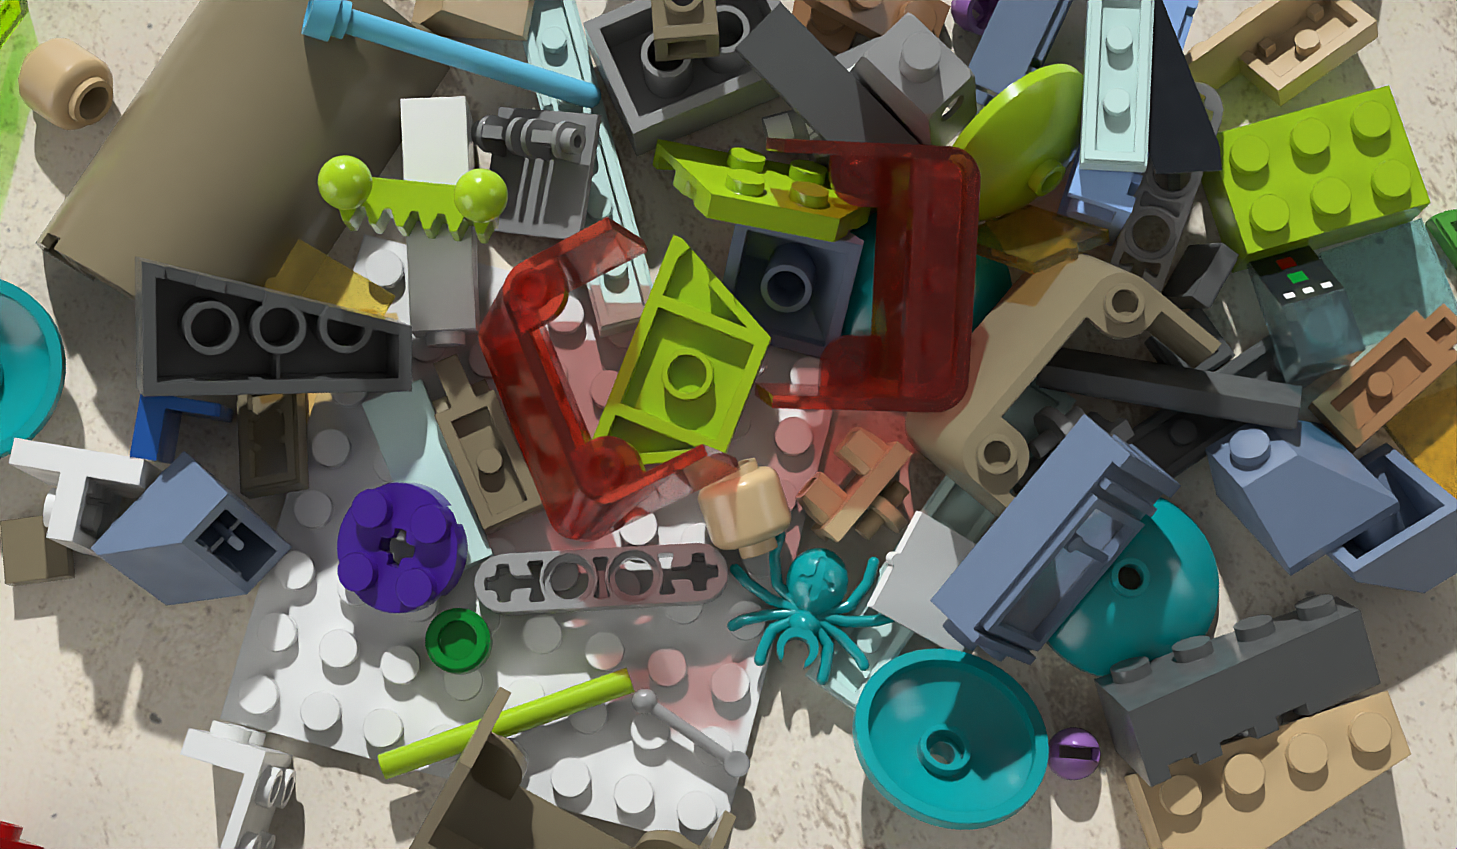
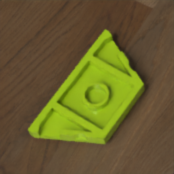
M657 139L652 165L657 170H675L673 186L684 196L691 198L694 201V206L706 218L835 243L846 236L848 230L858 229L866 224L871 209L879 211L888 207L861 178L827 172L828 170L825 166L813 161L798 159L791 161L790 164L766 160L762 153L748 148L735 147L729 149L728 152Z
M672 236L582 463V466L586 468L604 469L725 458L772 338L690 246L678 236Z

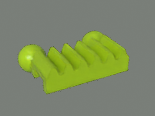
M341 155L327 161L318 175V189L322 198L329 205L339 209L342 221L350 231H357L364 217L367 216L369 224L378 234H383L390 220L394 219L396 227L402 236H410L416 222L421 221L423 230L428 238L435 239L442 225L448 224L454 241H462L468 227L474 226L480 243L487 244L494 230L499 228V217L508 201V190L503 179L497 173L483 168L466 172L459 178L456 185L372 177L369 168L364 162L353 156Z

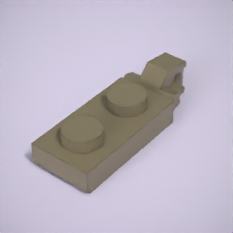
M457 354L433 363L446 393V396L432 401L437 412L434 416L486 535L546 510L494 389L490 390L486 379L470 385Z

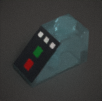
M1309 245L1248 262L1246 266L1286 384L1347 367L1366 349L1345 288Z

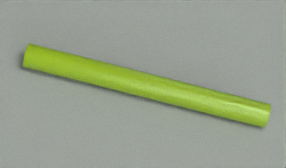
M627 667L501 712L491 732L506 738L634 693L635 690ZM481 719L379 754L378 760L385 779L387 780L461 754Z

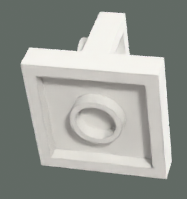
M14 438L9 464L48 485L57 486V488H52L48 492L44 503L43 523L45 527H48L46 538L83 555L95 557L99 556L91 547L117 519L121 498L138 499L162 472L145 459Z

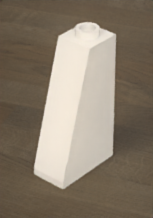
M466 97L400 99L404 180L456 185L462 175L475 169V147L471 139V128L474 121ZM417 221L410 236H406L409 313L412 334L416 338L426 337L427 347L431 348L465 346V335H480L478 254L475 227H468L462 241H454L448 224H443L436 238L431 239L427 237L423 230L421 221Z

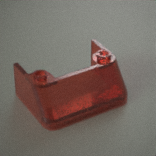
M767 137V151L830 154L829 182L836 196L843 202L853 206L877 207L871 335L849 334L832 340L825 347L820 357L818 384L755 383V396L771 408L936 413L955 407L966 394L970 372L981 186L980 170L974 158L965 150L953 146Z
M609 217L517 264L506 277L479 329V344L548 519L554 530L561 536L580 542L598 540L741 470L736 457L701 444L646 471L639 453L629 442L614 436H601L593 440L591 439L546 324L554 321L563 312L567 305L570 291L648 252L642 238Z

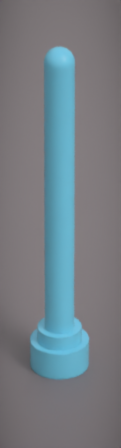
M308 1L301 31L303 35L328 42L330 36L342 39L344 34H348L585 108H593L601 100V91L595 84L352 9L351 1Z

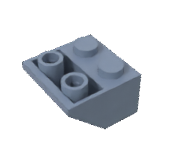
M185 451L159 474L145 492L111 524L110 528L91 547L100 558L166 606L247 595L292 548L245 501Z

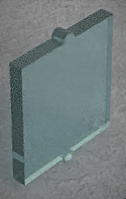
M1422 218L1318 254V257L1344 287L1343 289L1332 291L1333 298L1330 300V305L1334 309H1339L1355 351L1379 343L1416 310L1426 319L1444 303L1457 316V301L1444 273L1448 266L1447 262L1444 259L1438 258Z

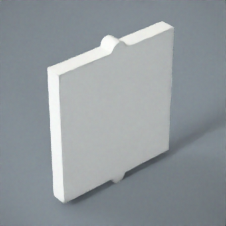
M916 510L895 552L891 551L886 555L888 566L867 606L943 649L962 652L964 646L957 642L942 626L948 618L930 600L975 547L976 543L923 512Z

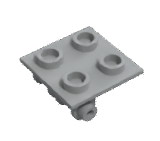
M499 107L498 116L486 115L472 125V142L478 145L483 152L492 154L490 170L497 173L503 179L508 190L507 205L499 217V228L495 229L494 232L583 241L601 115Z

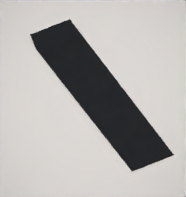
M1154 0L1148 152L1156 174L1222 170L1220 145L1163 0Z

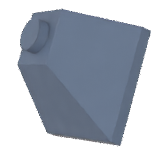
M735 224L722 283L772 338L771 346L834 361L864 241L849 231L846 236L834 243Z
M1298 420L1297 428H1293V430L1246 423L1205 448L1216 495L1290 576L1400 510L1399 501L1321 423Z
M1387 442L1358 459L1399 501L1400 510L1326 555L1356 582L1419 593H1426L1457 574V499Z

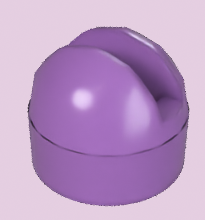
M952 0L951 14L953 20L963 30L983 35L999 0ZM972 9L980 14L976 19L972 15Z
M1078 727L1063 729L1057 732L1048 743V765L1057 776L1063 779L1079 780L1086 778L1099 765L1101 757L1100 746L1096 738L1085 729ZM1059 746L1090 748L1091 760L1059 758Z

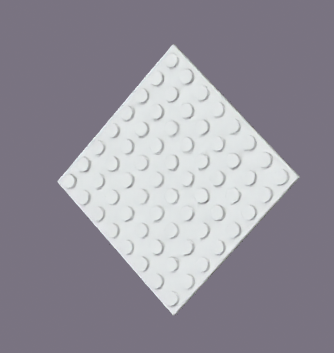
M364 234L343 307L397 319L410 325L407 245ZM478 263L480 335H465V346L431 348L427 347L426 337L416 338L412 334V382L422 379L431 401L446 396L433 363L454 354L458 355L470 385L486 379L490 390L494 389L546 510L487 535L495 556L509 553L686 543L709 544L719 550L726 559L729 575L727 586L722 595L713 602L702 605L511 616L499 615L487 609L476 595L474 587L475 576L482 563L464 570L455 588L446 596H441L434 604L422 610L408 613H388L367 605L361 601L355 592L345 589L339 581L337 575L339 564L337 540L343 518L351 507L354 498L364 490L375 489L387 483H393L362 406V403L388 392L316 394L306 428L309 489L287 493L276 528V532L292 548L261 579L220 719L378 760V755L481 719L499 687L511 692L502 710L504 711L627 667L635 692L642 688L652 690L657 696L658 703L730 752L741 751L746 754L773 644L763 666H757L754 663V657L766 628L769 624L778 620L746 625L734 632L727 628V624L730 620L742 614L778 608L768 605L743 587L729 570L731 564H739L751 579L772 594L780 595L771 585L769 552L756 557L741 559L738 549L723 550L714 546L698 502V495L700 490L709 483L707 473L737 461L756 458L758 466L771 467L776 470L792 516L790 525L785 530L786 538L780 554L782 581L786 585L787 572L791 563L796 558L807 515L795 499V496L808 480L818 472L847 355L836 353L835 360L832 361L770 345L725 458L589 469L582 466V463L636 329L600 338L588 290ZM400 529L397 538H392L390 541V552L393 553V558L398 564H400L402 558L413 557L415 552V546L406 542L407 532ZM673 557L659 558L664 575L661 595L675 593L671 580L688 579L692 581L694 591L707 590V580L718 577V569L707 568L704 557L692 558L693 564L691 569L681 571L671 570ZM641 560L627 561L617 571V586L627 595L636 596L643 594L653 583V571L647 563ZM568 563L556 569L552 576V589L557 596L563 599L578 598L588 586V574L578 564ZM543 564L531 565L530 569L534 579H515L511 575L509 568L500 569L499 579L488 581L487 588L488 590L495 591L499 595L501 602L511 601L510 595L512 590L532 588L535 591L532 602H542L545 598L539 580ZM451 608H466L474 611L484 619L492 633L493 645L489 658L484 665L469 674L456 675L442 670L432 662L426 651L425 636L429 624L438 614ZM634 693L506 737L517 746L527 762V771L519 786L563 810L647 832L653 830H673L681 833L697 845L701 844L725 810L731 812L739 777L729 776L724 770L723 762L651 713H638L632 706ZM461 754L415 770L447 779Z

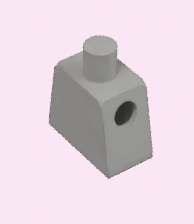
M909 12L869 48L850 70V73L933 158L977 115L975 75L940 39ZM948 107L950 110L942 116L944 110Z

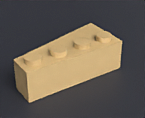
M1387 690L1283 723L1279 726V730L1259 739L1249 736L1222 743L1220 745L1223 755L1202 765L1195 764L1192 757L1181 759L1168 765L1172 778L1153 787H1150L1136 772L1126 775L1124 778L1149 849H1267L1410 756L1411 752Z

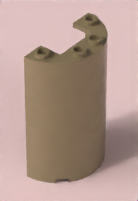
M200 0L46 226L36 244L46 253L92 281L97 278L135 301V256L301 296L346 228L339 209L329 205L319 192L318 175L321 168L327 161L336 156L349 155L364 162L369 168L372 177L378 178L402 142L400 99L431 98L450 67L348 34H344L342 39L330 36L328 42L303 35L301 33L309 0ZM348 0L352 2V9L435 34L417 22L410 23L383 0Z

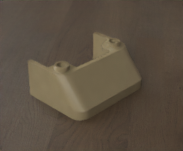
M1051 247L1036 257L915 399L906 414L905 433L910 444L994 516L999 518L1015 498L1009 491L1024 475L1029 463V448L1026 440L1002 416L1084 320H1087L1104 335L1119 340L1134 338L1147 330L1193 369L1214 354L1222 343L1141 277L1072 247Z
M499 687L409 849H724L737 816L725 810L700 845L693 843L681 833L673 830H653L642 835L634 848L628 846L519 786L527 771V762L524 755L511 740L491 732L511 695L510 691Z

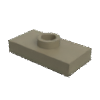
M305 393L236 395L240 493L248 499L309 489Z

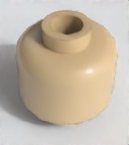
M53 38L39 44L27 54L22 63L18 77L19 94L29 108L52 124L64 130L81 129L100 121L110 109L113 101V74L104 61L72 40Z
M749 458L722 466L707 473L709 483L700 490L698 502L714 546L723 550L738 549L741 559L756 557L776 549L778 544L775 536L784 532L792 520L791 511L776 470L771 467L758 466L756 458Z

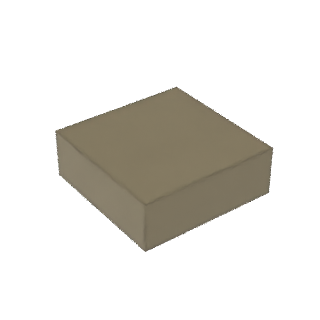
M43 515L0 521L6 585L20 586L75 578L73 549L46 538L48 527H45L43 523Z

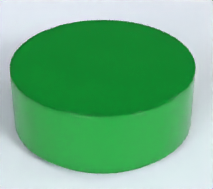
M451 608L438 614L429 624L425 636L426 651L432 662L442 670L456 675L472 673L484 665L490 656L493 645L492 633L488 624L477 613L466 608Z

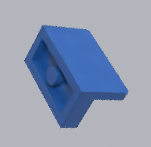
M140 393L130 457L171 464L175 458L182 415L232 423L234 410L219 403L175 396L143 397Z

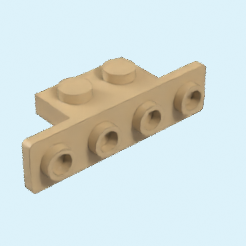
M1262 0L1254 7L1245 9L1233 22L1206 41L1194 45L1184 56L1194 82L1205 83L1217 90L1241 73L1281 107L1378 38L1377 20L1351 0ZM1199 93L1202 100L1206 98V96Z

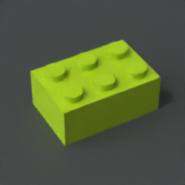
M1389 85L1219 132L1216 138L1220 145L1222 170L1204 171L1201 178L1221 242L1238 254V260L1231 270L1232 273L1253 268L1249 263L1251 261L1309 245L1313 250L1409 224L1431 203Z

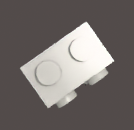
M213 720L210 731L188 729L180 755L244 774L220 849H273L275 834L268 833L276 807L283 809L291 796L296 778V771L289 769L293 755L264 747L265 733Z

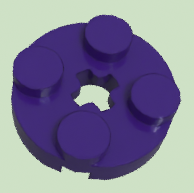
M387 483L375 489H367L360 492L354 498L351 507L345 514L338 534L337 555L339 564L337 575L340 583L345 589L355 592L361 601L367 605L388 613L416 612L434 604L441 596H446L458 584L466 565L468 552L467 536L463 524H457L454 513L448 507L452 505L437 490L418 483ZM400 529L407 532L406 542L415 546V552L413 557L402 558L400 564H398L393 558V553L390 552V541L392 538H397Z

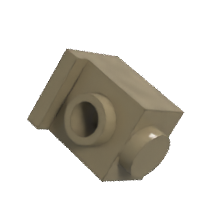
M651 0L656 61L720 56L716 0H693L692 3L686 6H679L672 0Z

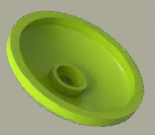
M1048 65L1023 76L994 97L965 127L945 157L935 184V200L938 207L951 220L956 222H982L1018 210L1039 196H1044L1054 190L1062 181L1066 168L1072 161L1080 144L1083 75L1071 65Z

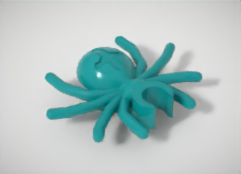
M785 531L775 536L778 547L769 552L771 585L780 596L772 594L751 579L739 564H731L729 568L731 574L743 587L768 605L778 608L742 614L730 620L727 624V628L734 632L746 625L778 620L769 624L759 642L754 657V663L757 666H763L766 663L769 650L776 635L784 631L776 645V655L779 661L782 662L785 645L792 640H800L807 645L809 650V656L805 660L803 669H806L817 658L819 641L822 646L816 681L820 685H825L829 680L834 655V643L830 637L835 639L854 658L861 671H866L869 668V662L864 652L845 632L836 626L845 628L878 627L895 622L883 614L869 616L839 615L854 610L871 589L879 567V559L877 557L869 558L863 580L844 602L842 600L847 592L849 582L847 568L843 560L829 549L813 548L802 552L791 563L787 572L786 585L783 583L780 554L786 538Z

